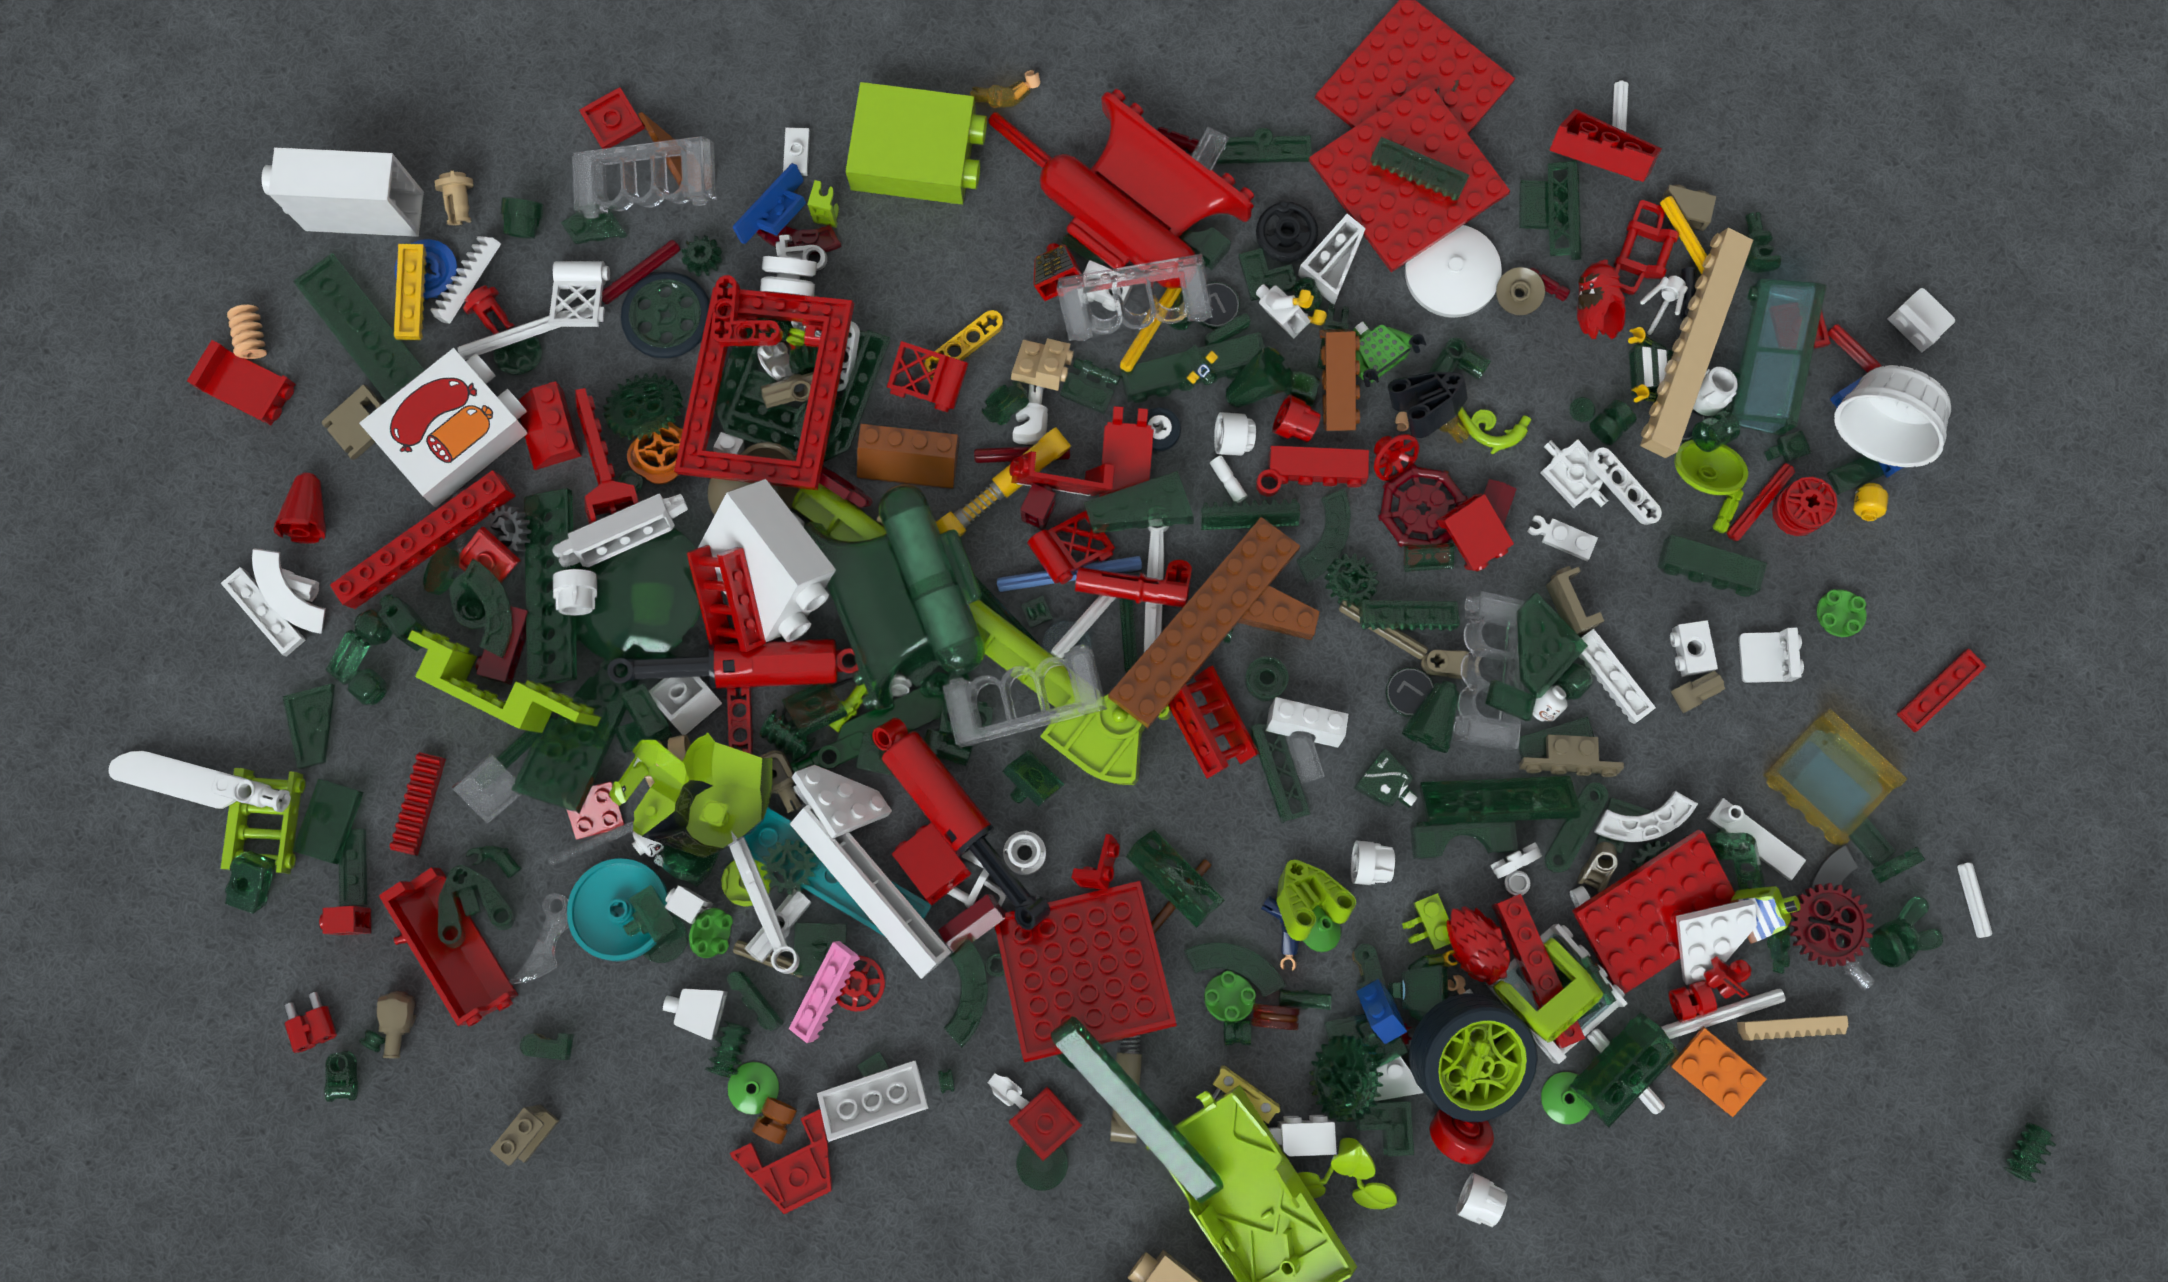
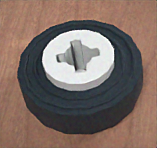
M1157 407L1148 410L1147 425H1152L1151 429H1154L1152 451L1161 452L1170 449L1180 438L1181 425L1179 419L1172 411L1166 408Z

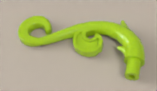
M1463 407L1458 412L1465 430L1479 443L1493 448L1491 454L1518 444L1527 434V427L1531 422V418L1523 415L1513 429L1504 431L1506 435L1491 436L1479 428L1480 423L1485 424L1484 431H1490L1494 428L1496 416L1491 411L1479 410L1471 419Z

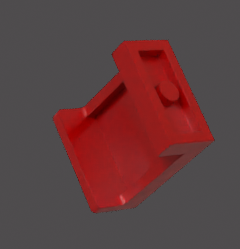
M1485 494L1473 495L1436 520L1440 528L1448 531L1466 562L1464 564L1466 570H1475L1477 572L1489 565V560L1494 557L1500 558L1508 553V548L1514 545Z
M932 823L920 827L911 839L901 842L892 853L893 857L931 905L935 904L971 875V872Z

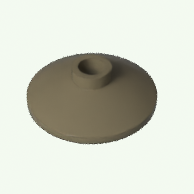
M1523 267L1513 268L1504 273L1498 281L1496 296L1501 307L1507 312L1514 315H1527L1534 312L1541 305L1545 296V286L1541 277L1533 270ZM1521 290L1523 292V296L1517 297L1515 295V291Z

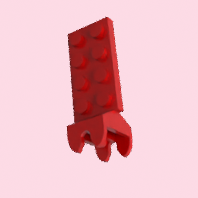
M583 388L575 390L576 410L598 486L585 496V511L588 522L591 524L596 522L595 516L610 512L612 515L618 510L625 509L639 502L634 485L614 481L615 473L612 463L607 464L608 449L605 440L602 441L600 433L602 429L599 418H595L594 400L592 395L587 396L586 389Z

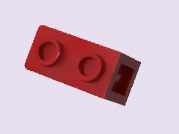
M1112 834L1105 835L1097 869L1088 866L1083 867V869H1073L1071 878L1079 887L1108 890L1109 883L1114 877L1113 866L1115 858L1119 856L1120 852L1119 843Z

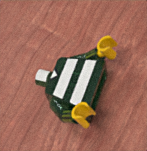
M1636 327L1629 330V332L1633 333L1634 337L1628 339L1630 344H1637L1629 351L1631 396H1638L1633 399L1635 403L1641 400L1656 402L1658 386L1665 378V367L1668 361L1672 359L1674 352L1646 336L1645 330L1642 327Z

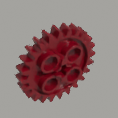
M1832 883L1825 884L1824 888L1821 884L1815 885V891L1812 888L1805 889L1806 895L1798 894L1797 897L1801 902L1800 911L1790 913L1794 921L1790 922L1788 926L1794 927V931L1788 935L1797 937L1793 946H1802L1799 952L1801 955L1809 953L1808 961H1814L1818 957V965H1825L1827 961L1829 967H1835L1836 961L1839 966L1846 965V960L1848 962H1855L1854 954L1863 956L1860 947L1867 948L1870 946L1865 941V938L1873 937L1871 933L1867 932V928L1874 927V924L1867 923L1866 921L1872 914H1864L1863 910L1868 905L1858 904L1861 898L1860 895L1851 897L1852 889H1846L1843 892L1841 884L1836 885L1833 889ZM1818 903L1824 906L1823 915H1820L1816 910ZM1843 910H1846L1849 914V921L1847 923L1841 917ZM1811 917L1821 922L1829 921L1831 925L1847 927L1852 932L1849 933L1840 928L1831 929L1829 925L1809 921L1808 918ZM1813 927L1819 932L1817 940H1814L1811 936V929ZM1838 934L1844 939L1842 947H1839L1836 943Z

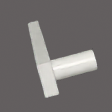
M1724 798L1720 799L1706 818L1789 881L1794 878L1806 861L1745 815L1740 806L1732 805Z

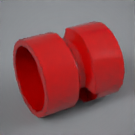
M1705 980L1690 984L1688 989L1682 986L1670 990L1668 993L1672 1010L1676 1018L1682 1023L1695 1019L1697 1013L1704 1016L1717 1011L1714 993Z

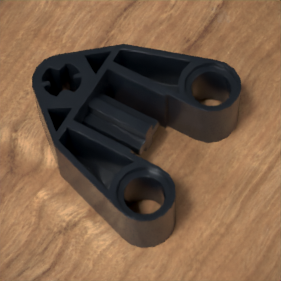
M1428 372L1398 378L1388 384L1392 408L1397 411L1408 410L1409 428L1411 435L1415 438L1427 437L1452 420L1468 399L1465 378L1460 373Z

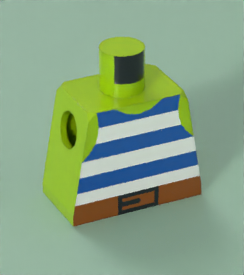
M1776 886L1737 890L1731 899L1732 903L1752 899L1755 903L1757 926L1748 936L1750 944L1786 929L1791 921L1790 913L1800 911L1798 898L1796 896L1783 898L1779 888Z

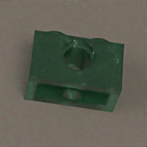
M249 850L235 857L230 865V871H232L230 881L225 888V893L227 894L225 904L252 914L267 904L276 860Z

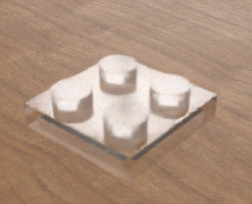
M492 753L452 786L453 790L487 824L526 791V788Z

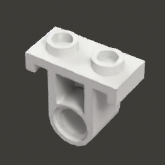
M790 235L779 236L780 242H776L777 256L802 258L801 260H808L810 253L815 251L819 252L821 256L820 261L817 263L816 271L826 266L827 255L819 246L788 247L787 242H792V237Z

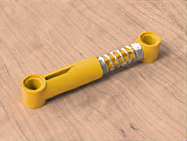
M1055 427L1024 454L1031 451L1036 452L1035 472H1040L1052 461H1055L1067 452L1071 445L1058 428ZM1010 465L992 478L993 482L989 484L990 487H986L984 492L980 491L979 496L975 495V499L970 500L969 504H965L963 509L959 508L954 514L952 512L947 513L932 526L947 546L961 537L967 531L965 528L971 524L970 521H974L976 516L980 517L981 512L985 513V509L990 508L992 503L995 504L997 499L1008 498L1023 486L1011 483Z

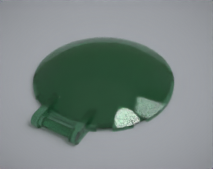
M673 527L671 531L590 567L582 566L580 562L572 565L571 569L588 570L597 575L595 609H592L591 613L585 615H567L572 630L565 633L559 612L556 610V599L553 596L544 599L542 603L544 609L548 611L555 634L553 639L555 647L562 648L580 640L590 651L610 661L622 657L634 658L635 660L656 659L674 649L682 642V637L689 628H693L701 612L687 557V552L696 549L691 541Z

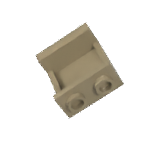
M1570 566L1556 571L1557 574L1551 576V581L1546 587L1571 639L1596 628L1604 622L1601 612L1586 617L1570 582L1581 570L1579 567L1571 569Z
M542 1105L524 1107L491 1147L490 1151L508 1166L512 1165L517 1158L525 1163L560 1120Z

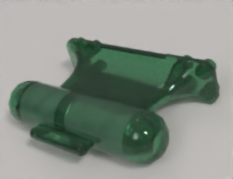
M908 484L894 486L883 494L878 504L879 516L886 531V534L862 541H842L833 538L821 523L809 522L804 525V529L836 569L827 586L856 657L855 661L859 670L853 672L854 681L858 686L865 684L868 692L862 696L863 704L867 709L875 707L877 710H886L894 706L892 683L895 675L911 657L929 646L932 647L937 662L950 674L963 675L970 673L981 664L985 656V643L969 604L981 599L982 591L959 533L952 529L941 534L927 498L919 488Z

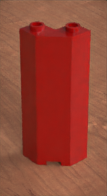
M431 867L412 881H399L379 895L457 1026L468 1025V1027H471L481 1021L483 1016L497 1009L502 1011L513 1004L512 999L518 996V993L441 868Z

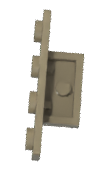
M1547 735L1546 758L1524 757L1519 763V769L1526 770L1527 773H1540L1542 770L1551 771L1552 774L1556 775L1576 772L1579 776L1600 773L1603 777H1614L1624 768L1623 762L1599 761L1598 737Z

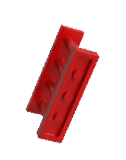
M709 545L687 552L709 644L725 643L734 638L738 639L740 651L748 652L766 644L743 548H733L718 554L717 557H712ZM715 567H720L723 581H718ZM721 591H726L729 605L724 604ZM727 615H732L735 628L729 627Z
M1213 666L1194 677L1196 682L1188 685L1185 684L1168 704L1206 779L1229 767L1227 763L1229 759L1236 757L1238 762L1243 764L1259 754ZM1202 691L1208 704L1198 707L1191 694ZM1213 712L1219 726L1209 729L1203 716ZM1225 735L1231 748L1221 752L1215 738Z

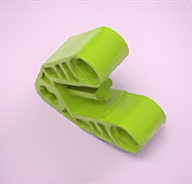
M1299 860L1287 862L1278 882L1277 904L1288 935L1296 941H1303L1309 936L1316 922V916L1312 910L1317 905L1323 909L1333 922L1338 924L1345 923L1356 905L1355 897L1325 871Z

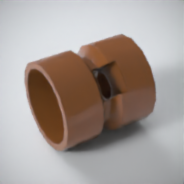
M767 1097L761 1109L763 1116L757 1118L751 1131L766 1140L782 1144L788 1132L786 1125L792 1123L797 1109L778 1099Z

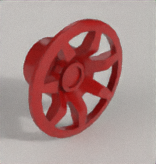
M1401 434L1394 438L1391 436L1382 437L1374 447V454L1376 455L1374 472L1376 476L1383 481H1391L1409 469L1410 465H1414L1419 454L1417 439L1409 434ZM1405 439L1411 440V442L1403 445ZM1414 447L1413 455L1405 454V452L1411 451ZM1402 460L1409 462L1404 469L1401 464ZM1393 466H1395L1398 473L1390 476ZM1386 467L1384 474L1382 475L1380 473V468Z
M861 955L858 956L860 957L859 960L866 961V966L861 971H856V968L849 972L851 976L844 981L846 986L841 990L842 994L835 999L837 1004L850 1011H864L873 1007L882 997L885 988V978L880 966L874 960ZM871 965L877 970L880 979H868L867 973ZM880 983L879 992L874 998L868 990L869 985ZM845 994L851 996L852 1006L842 1002L839 997ZM864 995L871 1000L869 1004L857 1007L859 996Z

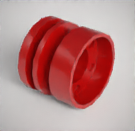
M1815 477L1801 478L1781 491L1774 499L1772 506L1773 519L1777 526L1785 533L1793 536H1806L1828 523L1835 515L1838 505L1836 494L1832 487L1822 479Z

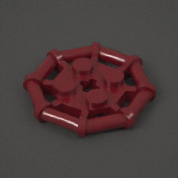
M1414 464L1410 465L1409 469L1390 482L1384 483L1381 512L1378 518L1393 535L1399 547L1406 546L1429 550L1431 553H1434L1452 539L1448 531L1435 539L1432 533L1437 528H1440L1436 520L1448 513V507L1455 505L1457 507L1468 499L1448 475L1449 472L1447 470L1439 471L1416 467ZM1418 477L1438 481L1435 486L1421 484ZM1412 478L1413 486L1408 490L1401 492L1397 489ZM1442 483L1454 499H1446L1445 494L1439 489ZM1393 495L1399 498L1398 510L1396 512H1390ZM1422 503H1425L1426 507L1429 508V511H1426L1424 515H1421L1420 510L1416 509V506H1420ZM1394 518H1399L1405 524L1407 529L1405 534L1402 533L1394 522ZM1411 532L1425 534L1427 540L1411 538L1409 535Z

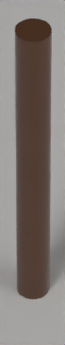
M1203 859L1153 919L1151 925L1154 934L1212 866L1206 859Z

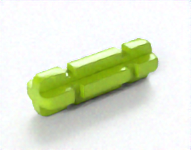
M1741 489L1736 493L1727 495V499L1724 501L1717 516L1718 519L1713 525L1715 531L1719 533L1727 531L1730 525L1729 522L1732 521L1739 505L1738 502L1739 500L1741 501L1744 494Z
M1483 1040L1476 1042L1475 1052L1471 1054L1464 1071L1465 1076H1462L1459 1083L1462 1089L1469 1092L1474 1090L1476 1085L1475 1079H1478L1486 1061L1485 1056H1488L1491 1048L1489 1043Z

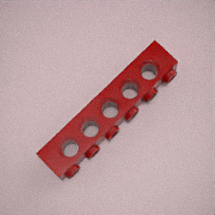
M1521 894L1493 904L1492 908L1536 1007L1540 1010L1561 992L1563 987ZM1576 1021L1553 1042L1558 1048L1562 1049L1586 1038L1578 1021Z

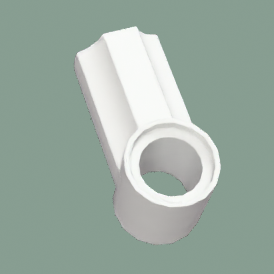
M282 569L289 588L303 600L313 602L319 591V582Z

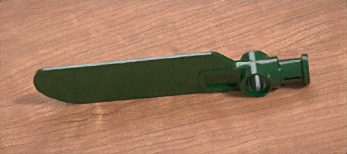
M961 670L952 672L845 723L836 742L810 753L806 759L797 763L791 762L794 773L809 765H816L830 770L876 748L877 746L872 737L874 729L892 718H898L904 722L908 732L946 715L956 708L968 693L971 684L969 676ZM826 750H832L836 753L837 758L833 764L823 762L822 754Z

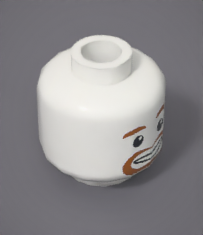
M1543 685L1530 698V711L1533 716L1543 722L1545 720L1554 721L1567 708L1565 691L1557 685L1554 687Z

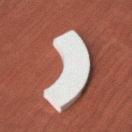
M254 548L252 553L254 576L258 588L268 604L290 623L302 629L321 634L323 632L326 608L306 602L289 588L281 569V552Z
M1674 791L1660 808L1646 815L1625 816L1607 809L1594 832L1603 837L1622 842L1652 840L1679 827L1693 813L1698 803Z

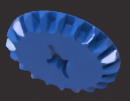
M431 239L415 241L411 244L424 245L427 256H425V267L431 265L430 269L434 273L424 274V299L438 298L441 292H446L447 284L453 285L451 277L457 276V259L453 252L439 241ZM397 258L396 263H395V278H396V281H397V261H398V258Z

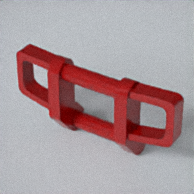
M1641 200L1635 209L1632 220L1628 223V233L1621 253L1614 262L1615 272L1618 274L1621 269L1639 277L1634 287L1622 284L1623 287L1620 289L1623 293L1634 295L1643 278L1663 279L1667 271L1665 267L1673 244L1678 240L1679 233L1672 229H1661L1665 215L1662 206ZM1641 209H1646L1658 215L1655 228L1637 221ZM1637 235L1656 242H1664L1656 265L1647 266L1629 259Z

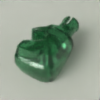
M1754 212L1747 214L1745 220L1749 234L1746 237L1752 239L1753 243L1745 262L1746 269L1755 273L1778 269L1781 265V256H1770L1774 247L1768 243L1772 241L1773 237L1770 231L1763 230L1761 213L1756 212V217Z

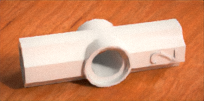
M795 889L791 891L775 911L778 921L785 923L781 929L784 938L789 935L792 926L811 904V901ZM763 927L745 947V950L761 963L773 951Z

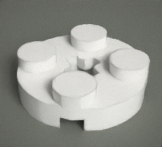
M1536 842L1522 849L1523 854L1517 850L1506 856L1507 862L1501 859L1491 864L1490 866L1497 878L1506 876L1542 857Z

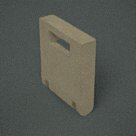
M365 385L357 389L322 421V425L328 428L327 431L342 449L348 453L352 460L358 458L375 443L372 437L359 424L370 415L363 405L368 406L371 402L376 408L382 405L377 396Z

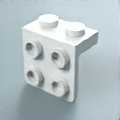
M1923 288L1916 291L1887 318L1921 353L1934 344L1955 322V318Z
M1786 628L1781 632L1743 633L1739 636L1741 678L1743 682H1792L1802 677L1804 663L1800 659L1799 650L1802 646V639L1798 635V628Z

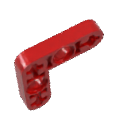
M730 275L720 277L715 285L711 336L721 346H772L778 344L782 340L783 331L775 321H738L740 285ZM730 283L733 287L728 288V293H726L723 288H727ZM730 305L732 308L731 312L727 316H721V308ZM725 327L728 334H724L723 338H721L719 334L724 332ZM746 328H752L753 333L751 337L743 339L741 337L742 331ZM773 328L775 333H771V337H768L765 333H769Z

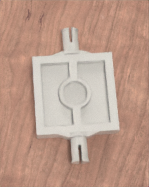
M1552 440L1544 446L1554 458L1542 470L1541 474L1573 508L1590 497L1600 507L1609 501L1599 491L1603 481L1588 464L1590 452L1579 440L1563 450H1560Z

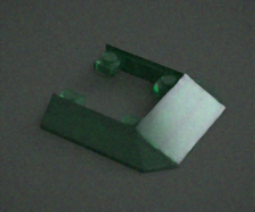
M757 318V320L775 321L782 331L790 334L789 330L793 328L791 321ZM746 328L747 338L751 337L753 333L752 328ZM773 328L769 333H765L768 337L771 336ZM860 330L857 360L843 397H836L834 409L837 410L841 418L842 427L839 436L834 442L826 446L823 462L850 450L891 337L867 330V332ZM733 346L721 377L715 412L725 433L754 444L761 442L779 444L788 449L797 458L800 438L796 432L795 423L798 414L802 410L785 404L766 408L761 393V386L775 383L777 380L769 374L757 371L760 365L757 353L759 346Z

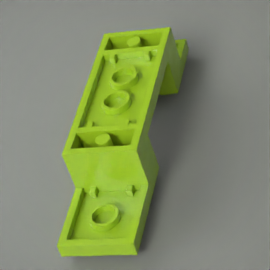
M423 629L422 633L412 630L408 637V640L428 649L417 671L416 678L518 729L542 733L552 711L574 722L597 726L601 717L593 714V708L582 703L579 705L572 702L573 698L562 693L552 692L551 687L529 680L526 683L516 681L507 700L497 699V694L488 690L482 691L477 689L478 685L466 680L477 656L469 653V647L457 642L455 644L449 641V637Z

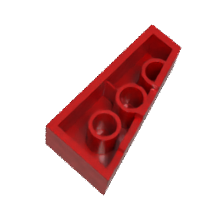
M1574 109L1559 126L1549 151L1627 176L1632 180L1644 182L1650 175L1662 148Z

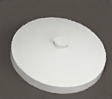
M1462 225L1405 263V279L1414 299L1428 311L1444 317H1464L1482 309L1495 295L1496 287L1502 274L1501 261L1495 246L1484 234L1466 225Z

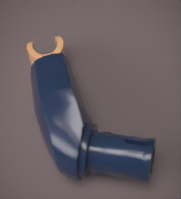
M1269 895L1261 909L1281 920V953L1285 954V958L1281 960L1280 965L1284 970V963L1289 959L1293 963V971L1297 966L1293 955L1298 954L1299 941L1292 939L1288 935L1277 900Z

